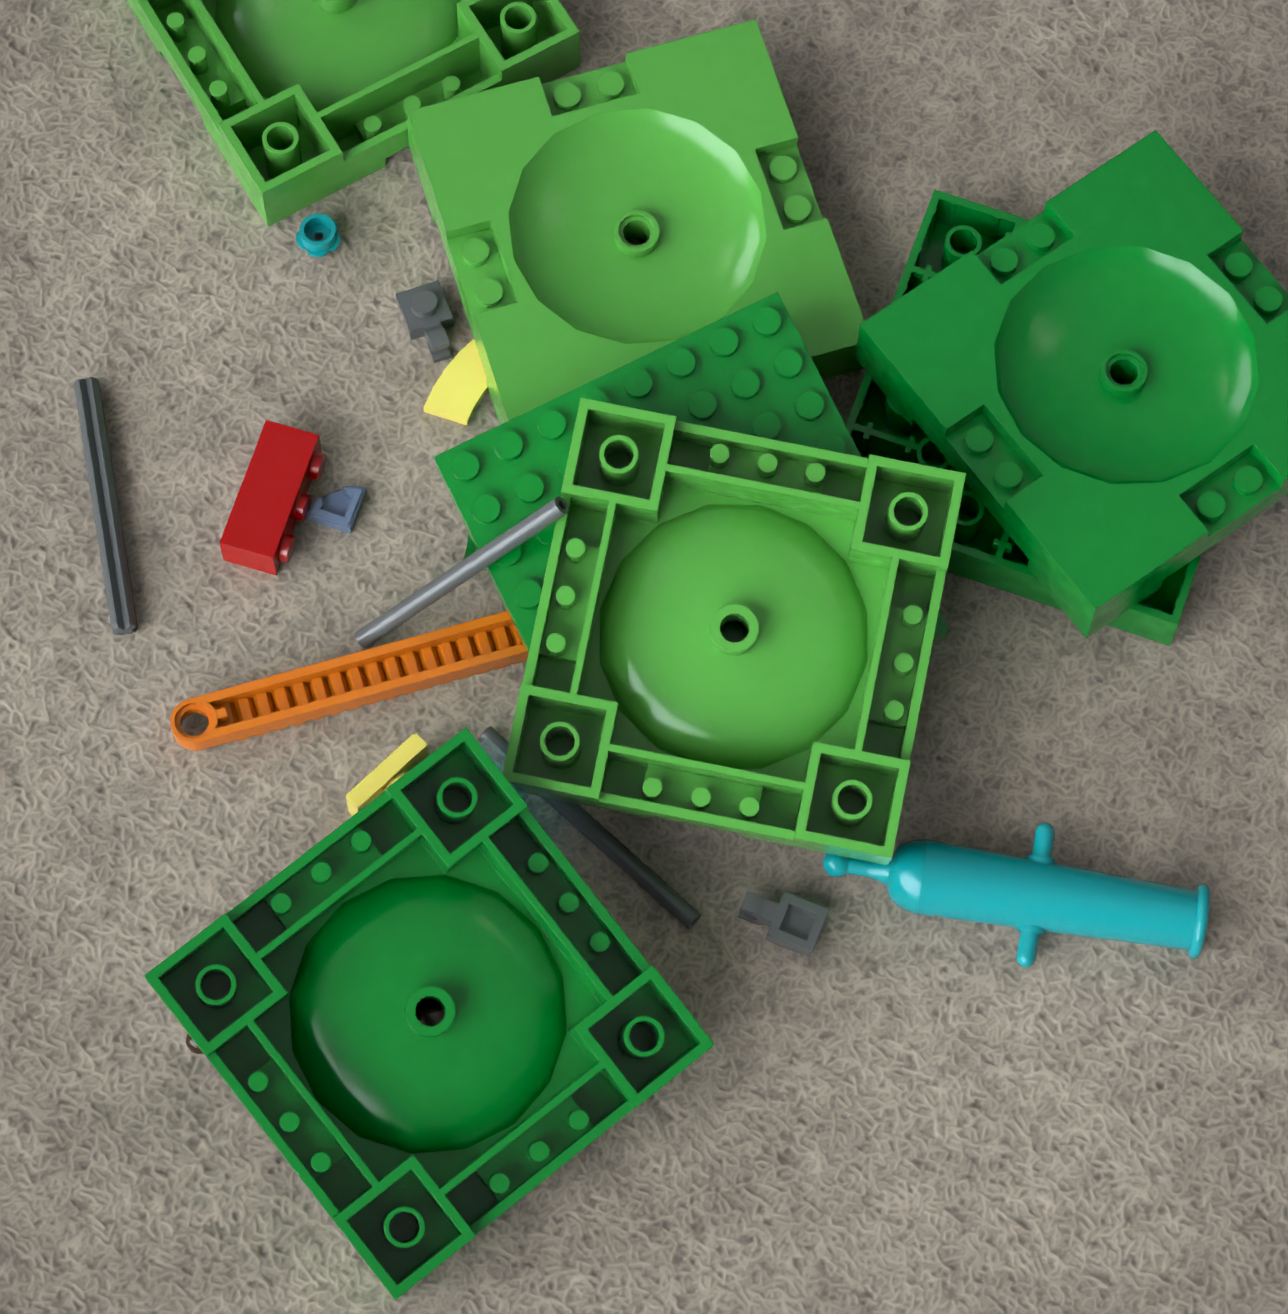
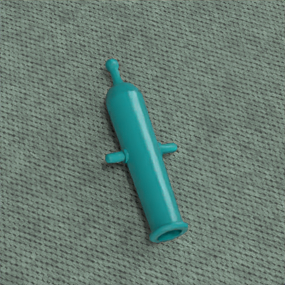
M1041 823L1037 826L1032 855H1026V858L956 844L950 845L929 839H916L899 845L888 865L828 853L823 858V867L828 875L842 877L846 874L875 879L887 886L889 897L897 906L913 914L941 916L948 919L1015 927L1016 931H1020L1016 959L1022 967H1030L1035 963L1039 935H1045V931L1187 950L1189 957L1196 959L1202 952L1209 920L1211 892L1207 884L1202 883L1194 890L1057 864L1056 860L1051 858L1055 830L1049 823Z

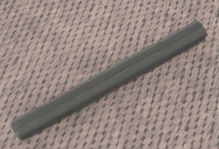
M94 377L78 379L74 383L111 628L115 635L132 634L137 631L138 624L99 381Z

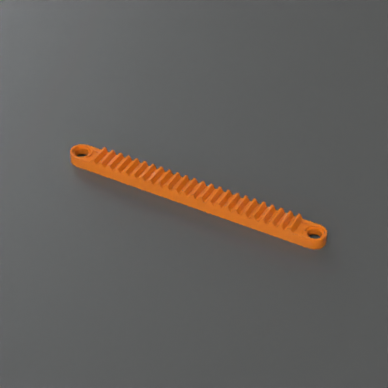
M504 611L186 699L173 709L170 717V726L176 742L184 749L191 751L204 750L233 741L246 740L251 736L267 734L269 731L285 729L291 725L296 726L309 720L314 721L327 715L332 716L345 710L357 709L363 705L375 704L381 700L393 699L402 694H411L420 689H429L438 684H447L456 679H465L474 674H483L492 669L497 670L507 667L510 664L522 663L527 660L528 653L508 612ZM198 713L208 719L207 729L199 735L192 736L186 734L181 728L183 720L191 714Z

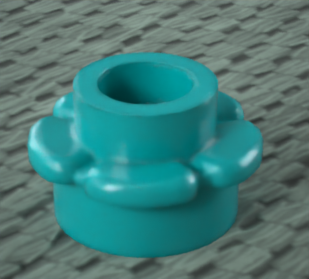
M316 213L309 215L300 225V231L296 234V242L300 249L307 250L309 256L324 257L328 251H335L341 243V235L337 232L339 226L325 214ZM317 234L323 235L321 240H316L314 237Z

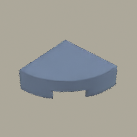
M359 486L342 487V490L332 492L323 498H318L309 508L306 514L307 520L351 534L366 498L367 489Z

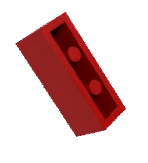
M269 420L265 421L219 542L224 561L276 576L281 562L289 563L296 544V536L292 535L297 520L305 521L306 514L311 505V495L307 494L312 479L316 481L321 479L326 464L327 455L322 453L319 435Z

